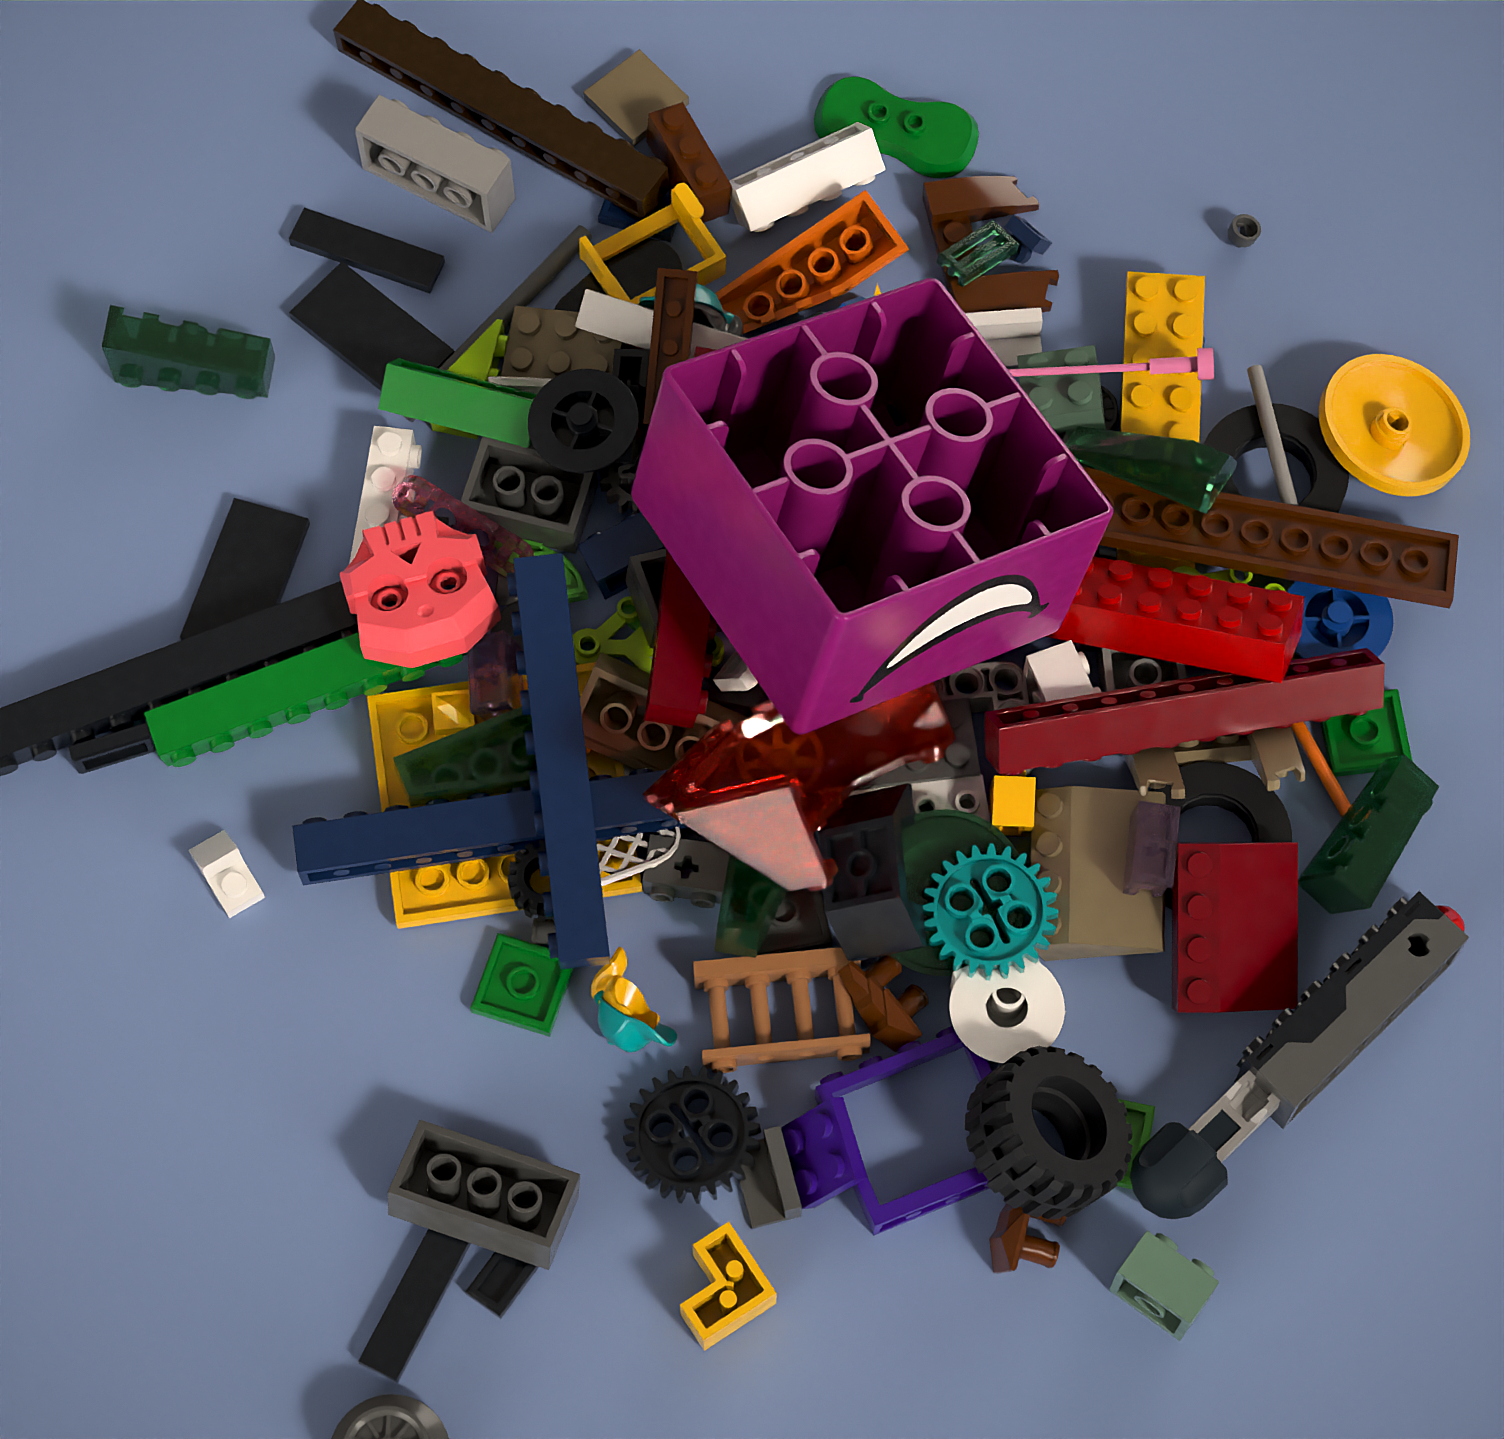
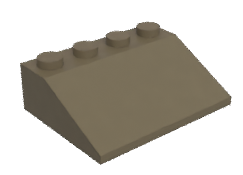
M1082 786L1035 789L1034 828L1031 831V866L1037 863L1041 865L1036 876L1037 879L1050 877V885L1044 892H1055L1057 898L1055 902L1047 905V907L1059 910L1058 918L1046 920L1056 926L1055 935H1042L1050 943L1048 950L1034 948L1044 961L1165 952L1166 795L1163 792L1148 791L1146 796H1141L1139 790Z

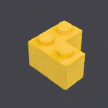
M729 1221L693 1244V1256L711 1284L681 1303L680 1313L705 1351L774 1306L777 1300V1293Z

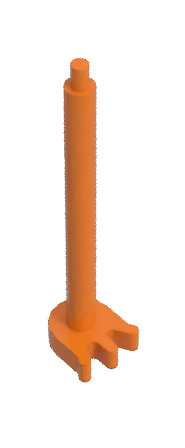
M1304 722L1293 723L1290 726L1340 816H1345L1350 827L1355 825L1357 821L1352 814L1354 809Z

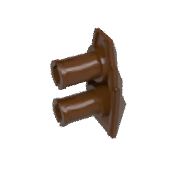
M893 954L879 956L878 960L865 971L851 961L841 968L838 973L850 993L853 1004L872 1036L894 1052H897L903 1045L921 1037L923 1034L912 1018L929 1004L926 992L921 987L911 984L899 997L895 998L889 989L884 988L894 977L902 972L900 961Z
M1006 1203L999 1214L996 1229L989 1238L993 1273L999 1274L1015 1271L1019 1258L1043 1265L1046 1268H1053L1059 1256V1242L1026 1234L1029 1218H1035L1061 1227L1067 1217L1045 1219L1041 1215L1037 1218L1022 1213L1023 1208L1020 1206L1012 1208Z

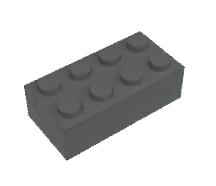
M419 1120L388 1190V1215L549 1270L579 1197L580 1174Z

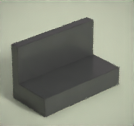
M780 1126L764 1129V1138L758 1139L761 1146L760 1150L748 1151L754 1157L755 1165L746 1166L742 1164L741 1166L746 1179L739 1181L752 1229L801 1217L802 1206Z

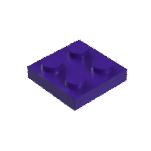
M843 1097L829 1098L781 1127L802 1209L815 1208L868 1178Z

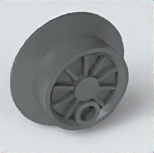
M388 1394L367 1399L353 1407L341 1419L331 1439H449V1436L440 1418L427 1405L408 1396Z

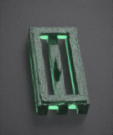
M991 220L941 252L936 263L940 267L946 265L948 267L947 273L951 277L958 276L957 283L964 287L1015 254L1019 243L994 220ZM995 234L997 236L994 239L987 242L986 244H981L980 246L975 248L972 253L965 256L961 260H955V258L959 257L960 255H962L969 249L973 248L980 242L984 241L991 235Z

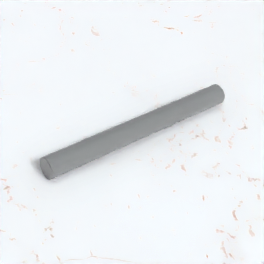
M1253 365L1247 369L1280 501L1281 503L1298 506L1263 368L1261 365Z

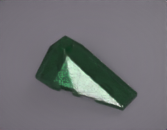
M1077 426L1065 443L1078 462L1203 513L1208 512L1237 466V461L1231 455L1194 440Z

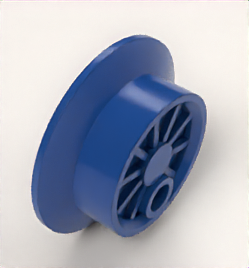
M1295 581L1287 591L1290 594L1305 596L1301 637L1295 649V653L1302 659L1368 648L1379 657L1388 645L1394 622L1392 608L1387 597Z

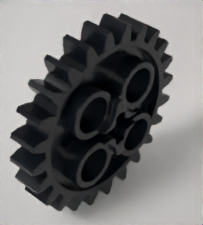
M685 1066L683 1077L677 1079L675 1073L670 1069L668 1070L667 1083L663 1084L654 1077L652 1081L655 1091L651 1093L642 1088L639 1090L644 1101L643 1105L638 1103H630L629 1105L631 1112L637 1118L624 1120L625 1127L634 1132L623 1136L626 1146L635 1147L626 1153L628 1161H640L633 1169L635 1175L641 1177L649 1173L645 1181L646 1187L650 1190L660 1183V1195L664 1199L672 1190H675L677 1201L681 1204L687 1193H692L696 1204H700L702 1192L708 1191L713 1200H717L716 1187L722 1185L725 1190L732 1192L730 1179L733 1176L742 1181L746 1179L745 1173L741 1168L742 1164L746 1166L755 1165L754 1157L748 1151H757L761 1147L757 1139L750 1137L761 1133L760 1124L750 1122L758 1116L756 1107L744 1108L750 1102L748 1092L736 1096L739 1089L738 1082L733 1080L724 1086L722 1071H719L713 1079H709L705 1066L701 1068L698 1077L692 1076L689 1066ZM695 1099H704L709 1102L708 1107L701 1113H692L687 1110L688 1105ZM672 1105H676L692 1131L695 1133L699 1132L702 1145L715 1159L714 1164H708L690 1136L686 1137L683 1125L670 1110ZM662 1122H668L674 1126L672 1132L666 1137H657L652 1134L654 1127ZM719 1132H728L733 1136L731 1142L724 1147L712 1145V1137ZM684 1156H693L698 1160L696 1166L689 1171L678 1170L676 1168L677 1161Z

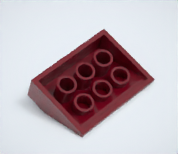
M1172 842V1009L1182 1013L1285 1010L1288 1007L1294 1009L1298 1004V842Z

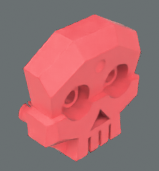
M433 510L415 515L416 518L408 517L401 519L398 523L396 521L386 523L384 527L379 525L362 530L363 541L355 558L344 571L339 573L350 613L357 614L360 647L364 659L415 668L467 653L501 620L499 606L484 578L487 575L476 534H466L452 529L436 519ZM446 585H455L453 589H443ZM390 601L397 602L395 605L391 607L384 606L387 602Z

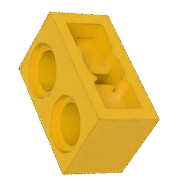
M1025 770L1017 775H994L989 786L990 824L987 835L1028 837L1034 828L1036 777H1026Z

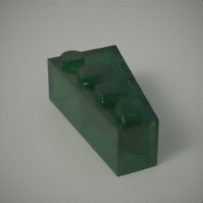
M110 305L102 349L115 383H120L129 388H138L141 385L154 386L169 392L185 389L195 390L203 395L210 396L217 393L234 394L243 399L268 398L275 362V353L270 338L219 328L216 334L209 333L206 328L198 325L199 323L183 320V324L179 326L165 324L159 321V315L143 312L141 319L123 315V307Z
M1405 754L1384 759L1298 878V885L1330 914L1370 909L1422 816L1431 808L1433 804L1432 799L1440 786Z

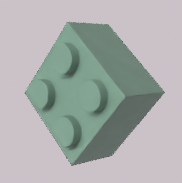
M1095 345L1017 356L1018 369L1098 365ZM1100 373L1019 377L1022 389L1060 438L1065 431L1068 433L1069 439L1076 440V437L1081 432L1084 439L1106 436Z
M1146 1231L1117 1271L1109 1291L1180 1341L1210 1299L1219 1281L1213 1277L1214 1271L1205 1263L1195 1258L1190 1261L1178 1253V1246L1170 1238L1161 1233H1156L1154 1236L1149 1231Z

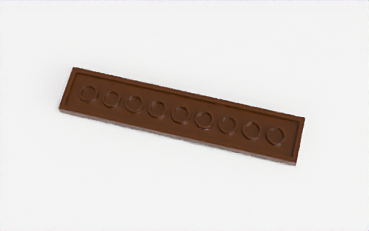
M1083 467L1113 507V515L1099 545L1449 609L1453 602L1459 539L1457 534Z

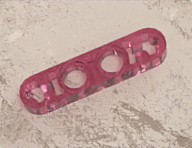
M417 475L406 476L393 489L391 495L392 503L400 513L407 517L416 518L415 515L425 513L426 511L423 509L431 499L434 503L427 512L433 510L436 519H438L437 509L447 508L452 511L456 520L455 524L447 525L452 529L466 534H470L473 529L484 530L490 540L489 545L480 546L485 565L507 577L508 572H515L514 564L509 562L510 555L513 552L517 553L519 558L534 556L531 546L526 541ZM410 489L417 492L415 495L416 499L413 502L407 499ZM498 542H501L502 546L498 553L494 554L492 552Z

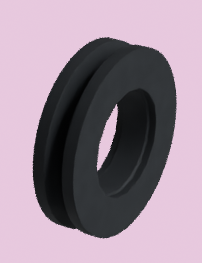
M1272 403L1284 451L1291 453L1302 462L1310 476V493L1298 503V506L1339 513L1348 488L1349 472L1337 461L1327 446L1322 435L1319 419L1302 409L1285 404ZM1256 404L1241 408L1227 415L1208 434L1199 457L1198 488L1243 496L1233 481V464L1243 453L1256 448H1267Z
M1200 762L1179 768L1185 787V799H1171L1172 787L1168 784L1160 789L1151 788L1150 791L1163 792L1166 795L1165 906L1172 910V846L1170 830L1174 821L1186 810L1197 806H1218L1233 812L1246 824L1251 834L1252 842H1292L1291 824L1282 801L1274 791H1267L1262 779L1255 774L1227 763Z

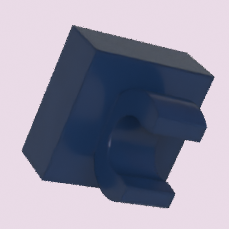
M1013 215L1004 226L1013 235L1007 236L1002 241L1001 248L1009 252L1014 244L1019 243L1021 245V252L1015 258L1018 263H1026L1031 258L1032 251L1043 255L1052 244L1050 240L1027 220Z

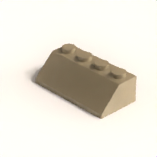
M601 652L580 697L585 747L636 770L643 768L652 769L653 772L668 770L671 766L683 762L693 763L694 766L703 764L708 800L713 803L744 735L749 718L707 700L705 714L697 715L693 728L644 721L650 674Z

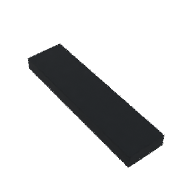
M307 208L303 209L289 237L291 246L340 263L344 262L351 267L429 294L445 263L443 255Z
M431 1229L427 1230L358 1361L360 1365L396 1383L399 1382L471 1243Z

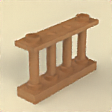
M842 947L693 961L695 990L704 989V992L709 995L714 1049L702 1050L703 1066L707 1069H712L713 1073H718L719 1071L730 1073L736 1071L737 1066L836 1056L840 1061H853L862 1058V1054L869 1053L870 1033L856 1035L851 996L838 973L841 968L851 962L847 960ZM861 960L854 961L861 968ZM828 977L830 981H833L839 1037L814 1039L808 983L812 981V978ZM787 981V984L792 986L798 1041L772 1043L766 988L770 986V982ZM745 985L747 989H750L756 1045L731 1047L725 991L729 989V986Z

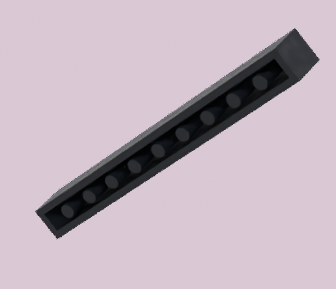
M336 582L1 707L0 776L14 772L18 769V765L30 760L44 761L52 758L59 749L95 739V736L107 731L118 732L128 729L134 725V721L145 718L144 712L358 633L357 614L350 613L342 582Z

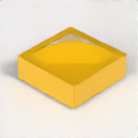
M472 689L431 693L435 736L476 731Z

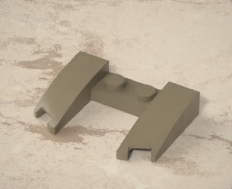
M1270 727L1255 730V732L1248 735L1229 734L1218 736L1213 741L1203 742L1194 740L1179 743L1178 746L1173 748L1154 747L1142 749L1139 753L1133 755L1123 754L1141 796L1148 794L1149 786L1154 789H1160L1168 784L1172 787L1171 799H1185V787L1179 767L1200 762L1227 763L1252 760L1267 791L1280 789L1279 778L1288 776V771L1293 772L1296 780L1300 782L1305 781V770L1290 727Z

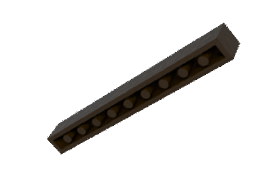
M357 0L333 29L339 52L641 220L652 213L670 189L668 167L657 157H648L640 153L626 140L611 137L604 133L595 123L580 120L573 116L566 107L560 104H551L542 99L535 90L529 87H520L511 82L504 73L498 70L491 71L482 66L473 56L466 53L462 55L451 49L442 39L438 37L431 38L419 31L413 23L407 20L401 21L391 16L386 9L374 3L371 5L364 0Z

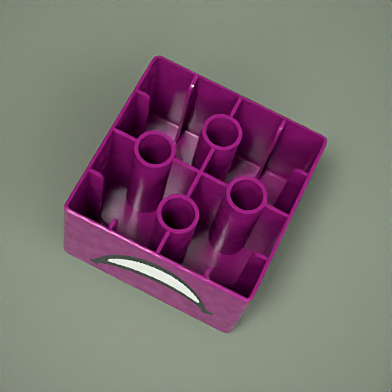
M926 278L667 367L663 372L631 488V497L788 727L797 734L809 733L1055 633L1060 629L1113 515V507L947 289L935 278ZM889 404L893 405L906 420L905 424L895 425L887 411Z

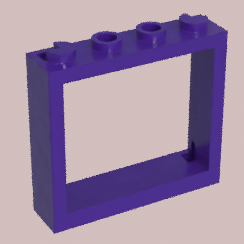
M950 1026L936 1034L937 1039L921 1044L920 1041L907 1043L897 1050L898 1054L884 1060L881 1056L869 1058L859 1064V1070L846 1075L839 1071L825 1076L820 1080L821 1085L815 1087V1100L817 1105L829 1098L843 1096L963 1047L979 1082L992 1071L987 1060L966 1047L958 1037L954 1027ZM976 1167L883 1205L879 1204L868 1178L852 1186L873 1236L990 1189L986 1185L989 1182L983 1172L979 1174Z

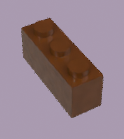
M681 102L649 113L646 142L654 156L668 167L671 186L675 188L679 183H685L689 186L704 209V214L700 218L703 223L728 215L732 185L684 103Z

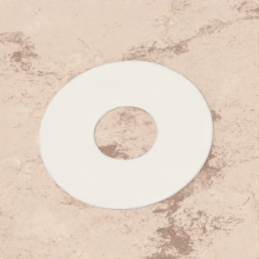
M1024 958L1025 969L1023 973H1020L1011 965L1009 966L1008 978L1004 979L999 969H993L990 981L986 980L984 969L978 968L972 978L968 974L969 966L962 971L951 991L949 1010L955 1032L972 1052L989 1061L1005 1063L1020 1051H1026L1030 1047L1042 1046L1047 1048L1053 1044L1063 1025L1065 1003L1057 980L1041 963L1037 962L1035 964ZM1000 988H1013L1019 991L1027 1001V1015L1023 1022L1015 1027L1005 1028L998 1026L987 1014V1000L994 991Z

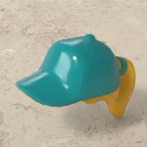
M619 946L611 957L610 964H605L598 971L591 984L592 998L599 1006L598 1025L601 1032L607 1039L608 1044L615 1045L626 1052H637L651 1041L668 1047L673 1046L677 1040L675 1030L659 1023L660 1016L649 1009L640 990L623 977L627 967V957L625 950Z

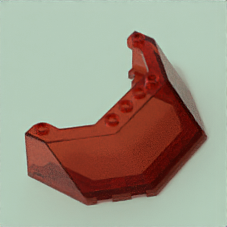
M933 682L806 734L794 733L771 700L767 699L751 707L753 716L733 725L730 719H726L714 725L643 793V797L647 803L787 890L793 891L808 887V890L811 892L818 891L832 884L833 877L838 872V867L833 859L823 860L813 836L815 831L824 827L827 824L826 819L833 812L843 807V801L854 789L904 764L919 760L923 764H930L940 760L945 756L944 750L954 742L956 737Z

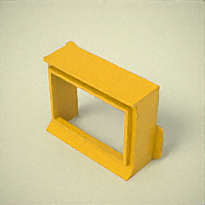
M679 183L675 188L671 189L670 205L593 246L586 235L579 238L580 260L586 263L605 293L638 305L641 297L655 296L656 287L630 300L604 261L677 222L680 223L704 259V261L687 269L697 271V283L705 286L726 274V255L700 219L704 214V209L685 183Z

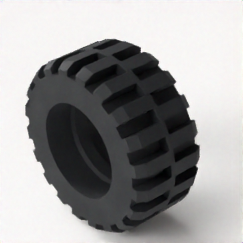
M1036 1046L1030 1047L1026 1051H1020L984 1077L976 1085L975 1091L971 1093L967 1103V1110L969 1112L965 1114V1130L969 1131L970 1135L966 1137L968 1151L973 1152L976 1160L973 1164L978 1173H984L989 1181L986 1185L994 1193L1000 1192L1005 1197L1003 1200L1012 1208L1020 1206L1023 1208L1022 1213L1037 1218L1042 1215V1218L1060 1219L1063 1216L1070 1217L1114 1189L1117 1183L1124 1178L1128 1169L1127 1163L1131 1161L1133 1145L1129 1144L1128 1141L1132 1139L1133 1134L1131 1124L1127 1123L1125 1119L1128 1112L1124 1102L1120 1103L1115 1095L1117 1090L1111 1081L1107 1083L1100 1076L1103 1072L1093 1064L1089 1066L1085 1064L1084 1057L1076 1053L1070 1052L1066 1055L1065 1049L1052 1046L1047 1048ZM1032 1109L1045 1116L1055 1127L1062 1140L1065 1156L1054 1150L1042 1137L1035 1124Z

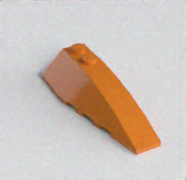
M864 190L715 294L720 300L723 310L729 311L741 319L743 323L742 334H745L847 293L904 254L909 248L869 193Z

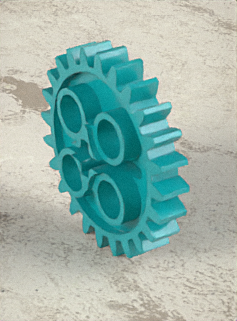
M990 843L987 854L981 855L978 847L972 845L970 858H966L958 850L955 855L957 863L955 866L946 860L942 861L941 868L945 876L932 873L931 882L937 889L925 888L924 897L934 902L922 905L924 915L933 917L924 922L925 931H936L929 939L930 947L941 944L944 946L939 954L940 960H944L951 955L955 957L953 963L954 971H957L965 963L969 965L968 974L970 978L980 968L984 969V975L988 981L991 979L993 969H999L1002 977L1007 979L1009 966L1013 965L1017 971L1023 973L1025 969L1024 958L1035 964L1038 962L1039 956L1034 949L1035 947L1041 950H1048L1050 943L1042 935H1055L1056 926L1046 920L1058 918L1059 910L1047 907V905L1056 901L1057 894L1055 892H1044L1050 885L1051 879L1050 877L1036 878L1041 866L1039 863L1029 868L1024 866L1026 853H1022L1014 860L1011 858V846H1007L1002 855H996L994 844ZM1001 876L1008 881L1009 888L1003 892H995L988 887L987 881L991 877ZM971 880L978 882L988 907L991 910L998 908L996 920L999 927L1010 939L1008 944L1002 942L992 917L989 914L982 916L983 901L977 891L970 885ZM964 895L972 901L973 905L967 911H957L950 905V900L955 896ZM1022 912L1029 918L1030 923L1024 928H1015L1009 924L1007 917L1011 913ZM984 931L992 937L993 943L988 947L979 948L971 942L970 936L975 932Z

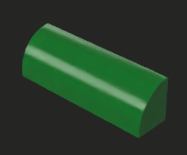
M397 358L386 365L378 409L528 448L532 444L528 432V414L537 394Z

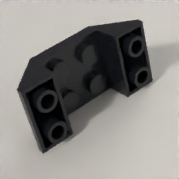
M909 783L834 799L818 830L825 914L848 961L854 962L927 947L923 906L909 901L907 896L901 828L915 825L912 785Z

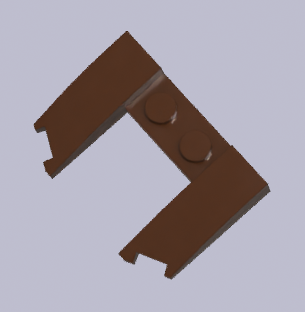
M1015 176L961 177L925 182L923 184L922 199L946 288L964 313L1041 308L1042 313L1051 311L1052 302L1046 300L1045 297L1048 285L1057 286L1058 270L985 275L971 223L1039 210L1038 200L1034 196L1027 198L1015 186L1018 180Z

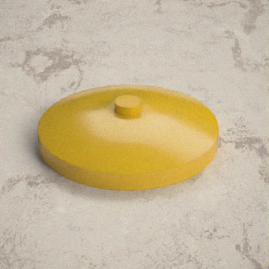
M1364 355L1350 360L1341 366L1322 392L1319 402V423L1327 446L1337 461L1351 475L1376 490L1406 497L1426 495L1445 486L1465 463L1470 448V429L1466 414L1451 389L1438 376L1420 364L1394 355Z

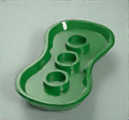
M847 77L832 83L822 94L814 115V127L820 139L856 122L862 123L872 128L881 154L894 157L915 172L932 178L952 177L963 171L974 156L979 138L978 124L974 117L963 108L948 102H914L905 100L891 94L877 83L862 77Z

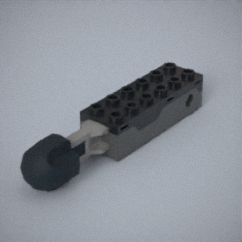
M1420 891L1409 901L1404 896L1400 898L1387 912L1386 915L1388 917L1379 927L1374 924L1358 940L1359 945L1351 955L1346 951L1333 963L1329 969L1331 972L1323 980V984L1318 979L1314 981L1301 995L1300 998L1302 1000L1294 1008L1295 1011H1292L1289 1007L1285 1009L1272 1023L1271 1026L1273 1028L1266 1035L1265 1040L1259 1035L1242 1052L1244 1056L1237 1063L1240 1071L1234 1081L1235 1084L1189 1129L1179 1122H1169L1142 1146L1133 1159L1130 1179L1133 1192L1143 1208L1160 1218L1167 1219L1190 1217L1203 1209L1228 1185L1227 1169L1222 1162L1269 1116L1284 1129L1455 961L1469 939L1464 933L1465 924L1461 916L1449 906H1435Z

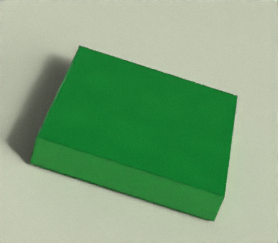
M1398 689L1384 690L1383 708L1368 710L1363 715L1345 714L1333 716L1327 721L1320 722L1328 765L1335 777L1410 769L1413 765Z
M497 933L470 1007L471 1013L550 1037L574 968L560 970L559 958L550 959L549 948Z

